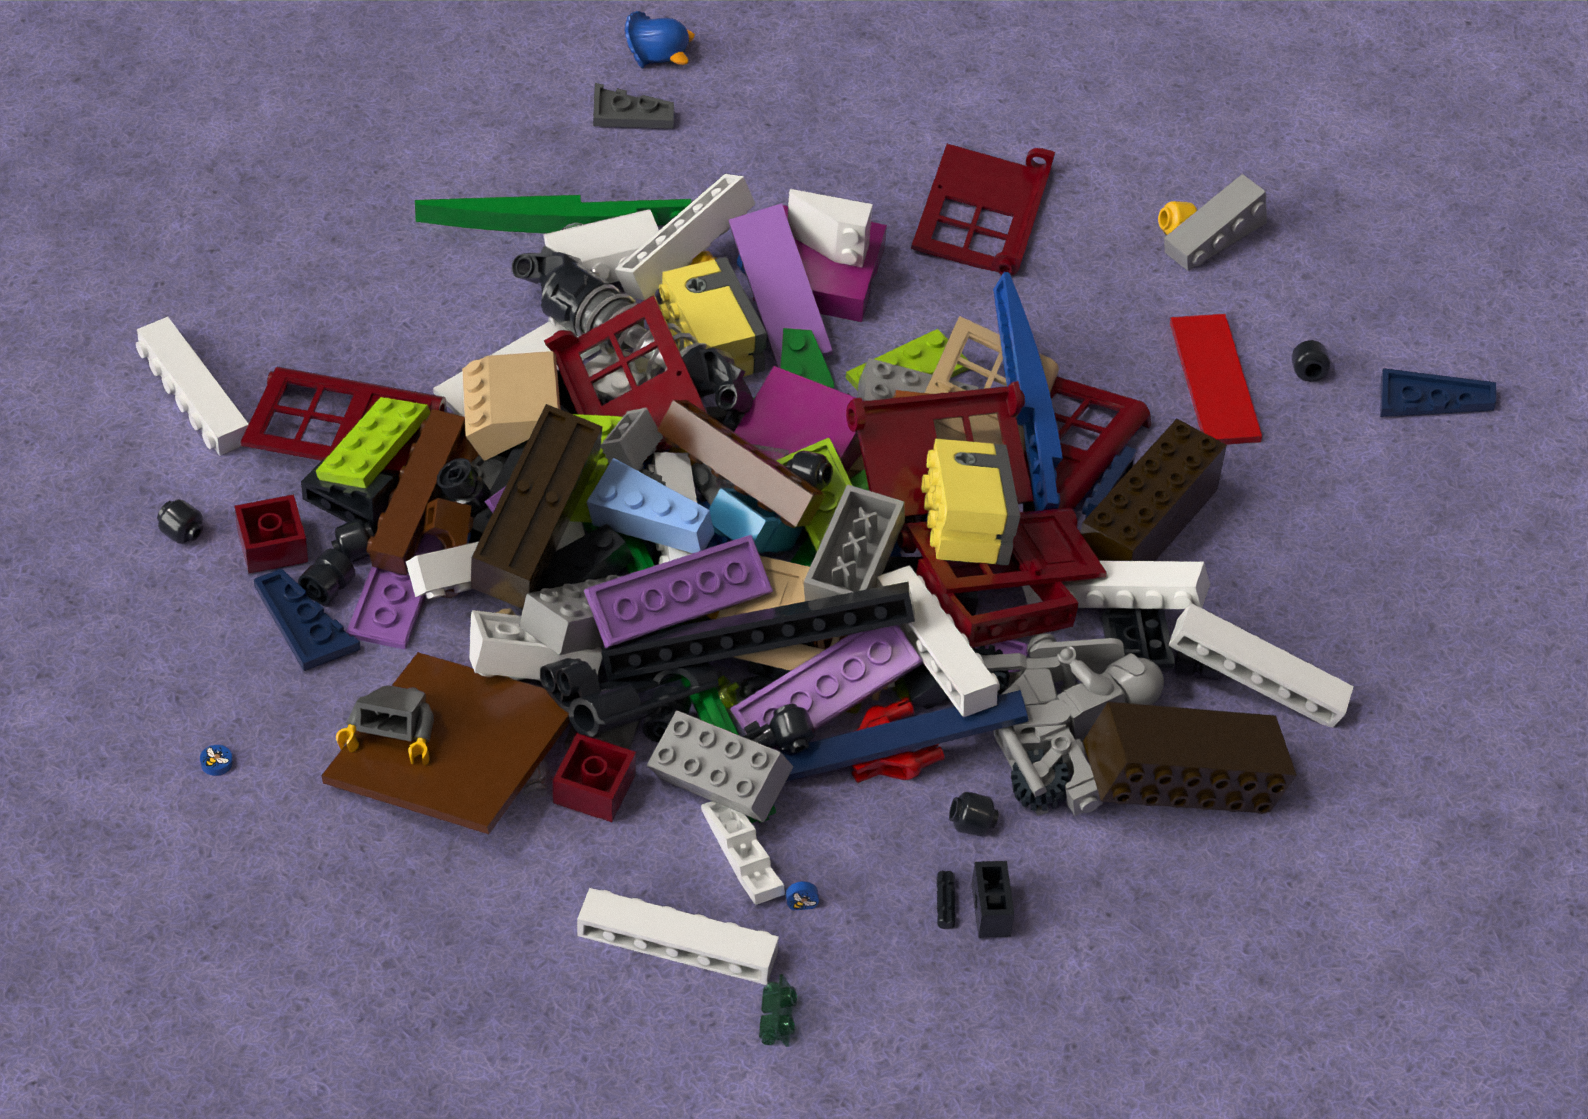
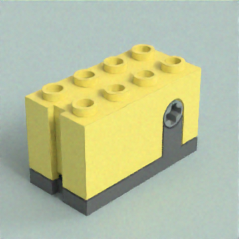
M726 257L662 272V284L659 285L662 304L659 306L668 323L677 325L681 328L682 333H690L697 339L698 343H706L710 347L729 352L734 359L735 365L746 371L744 376L765 371L763 350L766 349L767 333ZM670 329L673 336L677 334L673 329ZM684 338V348L693 344L690 340ZM675 339L678 342V348H680V339Z
M935 439L933 450H929L927 454V468H929L928 475H923L921 489L922 493H926L924 509L929 511L927 527L932 529L930 546L935 547L936 558L939 560L996 564L997 562L999 565H1009L1013 550V539L1016 536L1020 520V512L1007 445L994 444L993 446L991 443Z

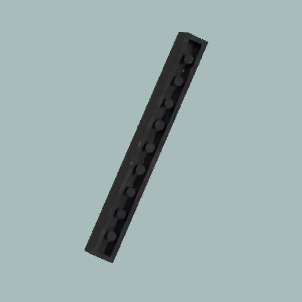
M908 581L666 628L607 649L603 643L601 654L607 679L611 681L915 622V610Z

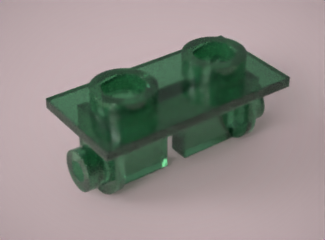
M783 974L779 976V983L769 982L763 988L761 1010L763 1013L772 1012V1014L762 1015L760 1018L759 1038L762 1039L761 1042L765 1045H773L775 1040H781L785 1047H789L790 1035L795 1032L792 1007L797 1005V993Z

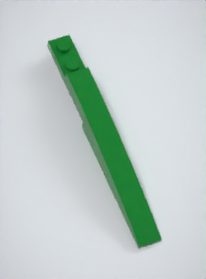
M581 195L415 200L416 222L444 226L547 234L644 210H651L657 226L666 225L691 204V199L581 202Z

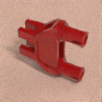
M907 697L885 707L881 705L872 706L867 710L857 730L913 716V706ZM936 744L914 752L908 751L852 765L855 771H852L851 774L857 783L877 775L910 780L917 777L922 768L942 761L945 757L941 746Z

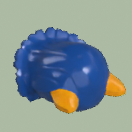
M640 11L632 12L627 16L625 36L628 46L640 68H644L649 63L670 61L680 65L688 64L689 60L685 55V50L688 43L694 39L695 34L687 30L680 21L673 18L650 19L649 16H646L645 12Z

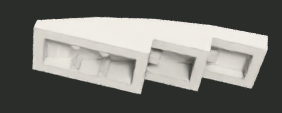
M713 801L702 804L701 809L741 885L754 904L757 905L785 895L784 884L771 868L770 856L758 842L756 829L745 814Z

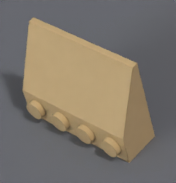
M553 351L490 355L480 360H474L462 368L466 437L484 461L528 440L546 404L560 409L556 355Z

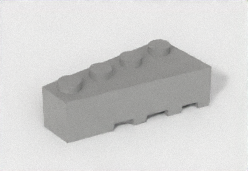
M1241 174L1164 237L1165 253L1187 271L1195 266H1200L1205 260L1267 223L1266 191L1244 174Z

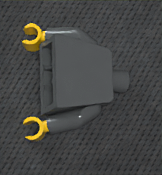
M386 685L357 699L346 722L348 727L339 730L336 734V741L340 749L342 750L347 743L350 752L356 751L359 746L355 736L356 731L406 741L415 739L416 742L408 748L411 764L414 763V758L417 755H422L423 765L425 766L429 762L426 742H430L434 715L430 705L426 703V694L414 687L406 689Z

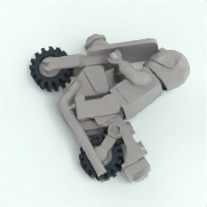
M1037 634L1030 639L1026 650L1030 658L1021 653L1003 654L1000 649L995 651V646L991 644L988 649H985V645L979 646L978 649L972 648L975 653L981 655L988 671L996 675L1000 684L997 696L998 692L1002 695L1021 690L1029 722L993 730V735L1013 770L1011 771L1012 787L1017 801L1021 800L1022 806L1025 808L1030 803L1031 810H1034L1037 816L1048 813V804H1051L1053 808L1057 807V799L1063 802L1065 794L1067 805L1074 816L1081 813H1090L1102 805L1103 802L1100 800L1091 766L1085 758L1086 751L1083 746V740L1108 702L1144 705L1155 703L1161 696L1164 688V678L1160 668L1154 662L1146 658H1138L1132 653L1124 656L1123 642L1115 638L1056 642L1052 634ZM1009 670H1021L1020 672H1009ZM1063 681L1061 694L1057 695L1054 682ZM1072 774L1073 777L1069 782V775Z

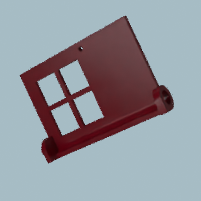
M947 143L911 249L976 268L995 271L1001 275L1003 272L1015 275L1019 271L1055 152L1044 148H1033L1026 156L1027 166ZM1033 158H1043L1046 161V163L1038 164L1033 160ZM945 198L975 206L976 210L971 224L941 216L940 212ZM981 209L1013 217L1008 234L976 226ZM937 221L969 230L964 246L959 247L931 239ZM974 232L1006 240L1002 252L994 257L970 250L969 246Z
M654 295L579 337L572 331L560 330L544 340L545 345L556 355V364L579 415L623 417L627 411L647 408L657 428H659L673 400H688L707 413ZM646 319L655 341L625 357L616 335ZM610 339L619 361L589 377L580 355ZM658 348L668 370L637 386L628 364ZM623 367L632 390L602 406L593 383ZM662 435L663 439L657 443V450L655 452H663L673 446L669 445L665 441L666 437ZM653 454L649 455L644 462L651 459Z
M276 367L268 375L265 391L240 443L244 447L322 461L332 453L380 397L428 405L430 413L432 409L447 412L446 398L444 396ZM288 384L317 389L308 410L279 405ZM324 390L353 395L344 417L315 412ZM275 412L304 417L295 439L265 434ZM311 419L340 424L331 446L302 441ZM420 427L381 472L399 475L401 468L404 465L407 466L410 459V449L412 444L416 443L419 438Z
M1056 377L1050 392L1051 399L1058 393L1083 401L1071 417L1054 413L1056 421L1065 423L1058 431L1059 439L1061 440L1072 426L1100 434L1088 450L1060 442L1063 459L1055 469L1057 472V493L1060 494L1058 509H1074L1111 464L1115 455L1120 453L1141 425L1148 429L1151 427V414L1147 405L1142 401ZM1091 403L1119 411L1106 428L1078 420ZM1025 451L1024 458H1025L1026 467H1027V472H1028V477H1029L1030 486H1031V479H1030V472H1029L1027 451Z
M1018 381L1012 382L1005 387L862 401V397L853 398L848 403L846 409L847 424L852 432H858L869 491L904 501L905 517L928 515L929 512L924 509L926 493H922L921 486L923 475H928L929 468H927L928 451L933 450L935 439H937L933 420L962 417L966 441L974 442L969 417L997 414L1003 445H1007L1018 504L1034 501L1016 416L1025 405V396L1023 391L1020 390Z
M1072 508L1020 512V520L1016 536L1013 539L1011 554L1021 571L993 574L987 563H978L985 575L957 578L946 560L936 558L935 547L930 546L932 529L927 527V522L903 524L897 538L898 546L907 554L914 553L916 548H918L945 594L1103 578L1107 575L1106 570L1077 529V518Z

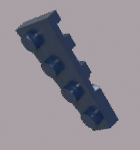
M1386 368L1382 370L1380 417L1493 411L1495 409L1496 382Z
M1126 446L1120 456L1115 455L1111 468L1106 469L1101 484H1096L1092 497H1088L1084 503L1082 514L1086 515L1085 519L1133 467L1137 453L1136 449Z
M283 569L254 579L255 589L303 671L361 650L360 641L356 637L348 635L344 631V626L336 619L332 620L324 612V608L317 601L313 602L306 595V591Z

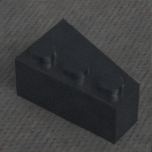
M324 460L301 481L303 500L347 523L357 518L361 519L364 523L369 521L375 534L378 530L379 517L382 512H386L389 506L390 492L394 489V477L381 473L367 488L319 480L316 469Z

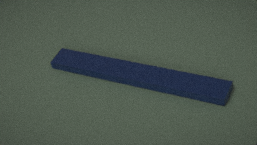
M1021 690L998 695L996 706L963 717L954 706L809 742V747L798 753L782 749L777 751L781 752L793 766L786 780L787 782L1029 722Z

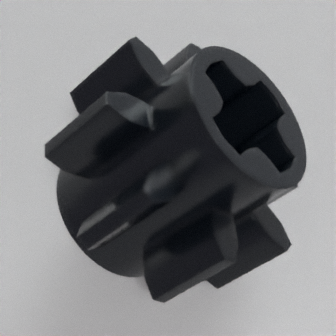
M756 720L743 727L747 733L743 736L744 738L771 749L777 745L776 738L768 723L760 727Z

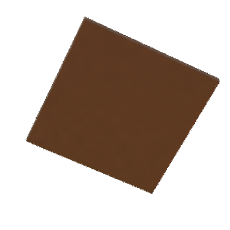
M417 652L392 686L406 689L414 687L426 694V703L430 705L434 715L430 742H426L429 753L428 764L423 765L422 755H417L414 758V763L411 764L408 748L416 742L415 739L406 741L356 731L355 736L359 742L356 751L350 752L346 743L321 777L323 784L490 834L571 721L569 713L560 708L544 688L499 675L492 677L482 676L479 673H475L471 667Z

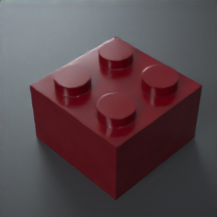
M294 494L234 506L237 531L248 574L308 562L306 536Z
M577 733L553 778V803L612 822L636 775V752Z

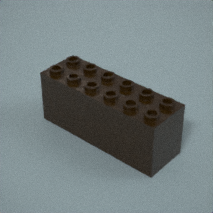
M545 405L471 557V588L523 609L527 593L537 591L599 460L603 426L551 405Z
M1176 418L1082 522L1080 533L1098 560L1156 561L1217 491L1227 445Z
M1108 702L1083 740L1101 802L1265 814L1272 811L1297 776L1276 715Z

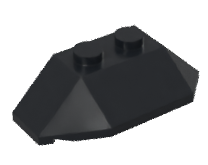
M1107 608L1102 613L1101 620L1105 639L1115 638L1121 640L1124 646V656L1132 653L1138 658H1146L1154 662L1161 671H1169L1175 668L1172 647L1169 646L1170 636L1164 609Z

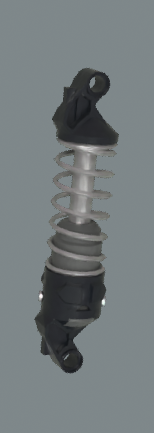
M544 246L541 253L519 254L513 260L512 272L515 277L535 284L541 283V307L543 313L549 317L548 321L554 326L560 324L569 331L574 332L578 337L638 304L631 296L621 294L618 288L601 278L600 273L596 269L591 268L589 270L585 268L580 258L556 252L550 247ZM644 320L616 335L622 351L633 348L632 353L655 341L650 328L649 330L644 329ZM667 323L670 329L677 332L673 336L674 340L680 339L679 351L701 399L707 395L715 394V402L720 409L739 415L747 413L752 407L753 397L743 380L746 371L735 365L734 359L729 352L710 347L706 343H698L697 339L690 333H682L681 328L677 325ZM684 338H687L693 344L684 348ZM610 339L600 344L603 353L606 355L615 353L617 362L619 361ZM658 348L644 355L650 359L645 369H638L635 361L631 362L632 371L637 375L646 373L647 380L652 379L651 369L657 364L663 367L665 371L668 370Z

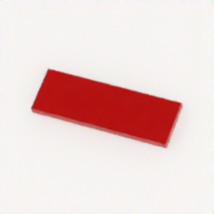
M1226 314L1171 317L1170 326L1200 431L1226 445L1261 442L1262 434Z

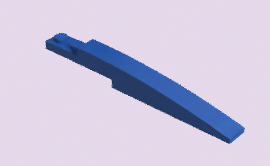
M1003 272L993 292L1006 384L1008 386L1012 382L1018 381L1020 390L1023 391L1025 396V405L1016 416L1017 425H1023L1035 511L1058 509L1060 494L1057 493V472L1055 469L1063 457L1051 396L1038 349L1010 273Z

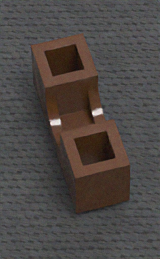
M440 498L435 499L427 504L423 533L437 537L443 544L444 549L466 545L468 533H470L473 526L472 506ZM454 588L444 590L445 595L441 597L452 598L460 593H455Z

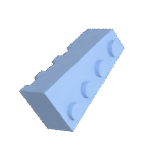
M615 458L612 459L587 501L594 526L601 527L607 523L616 532L686 552L696 553L705 550L714 535L709 509Z

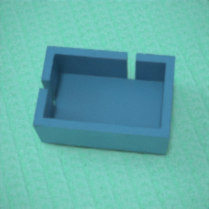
M720 488L709 508L713 529L716 534L723 537L728 536L732 540L752 535L759 553L766 551L778 553V551L792 550L804 526L789 527L780 521L781 516L777 517V519L775 518L777 513L774 511L769 512L757 505L758 500L751 495H743L734 488Z

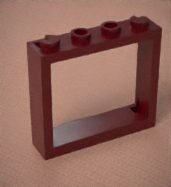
M1012 555L1009 565H999L997 562L996 564H988L993 574L1012 570L1021 571ZM925 558L919 559L916 575H920L923 578L926 588L931 595L934 594L938 598L943 611L951 615L955 627L961 634L964 633L971 648L1074 626L1079 602L1062 582L1029 585L1042 602L971 616L953 593L945 594ZM946 560L957 578L985 575L978 563Z

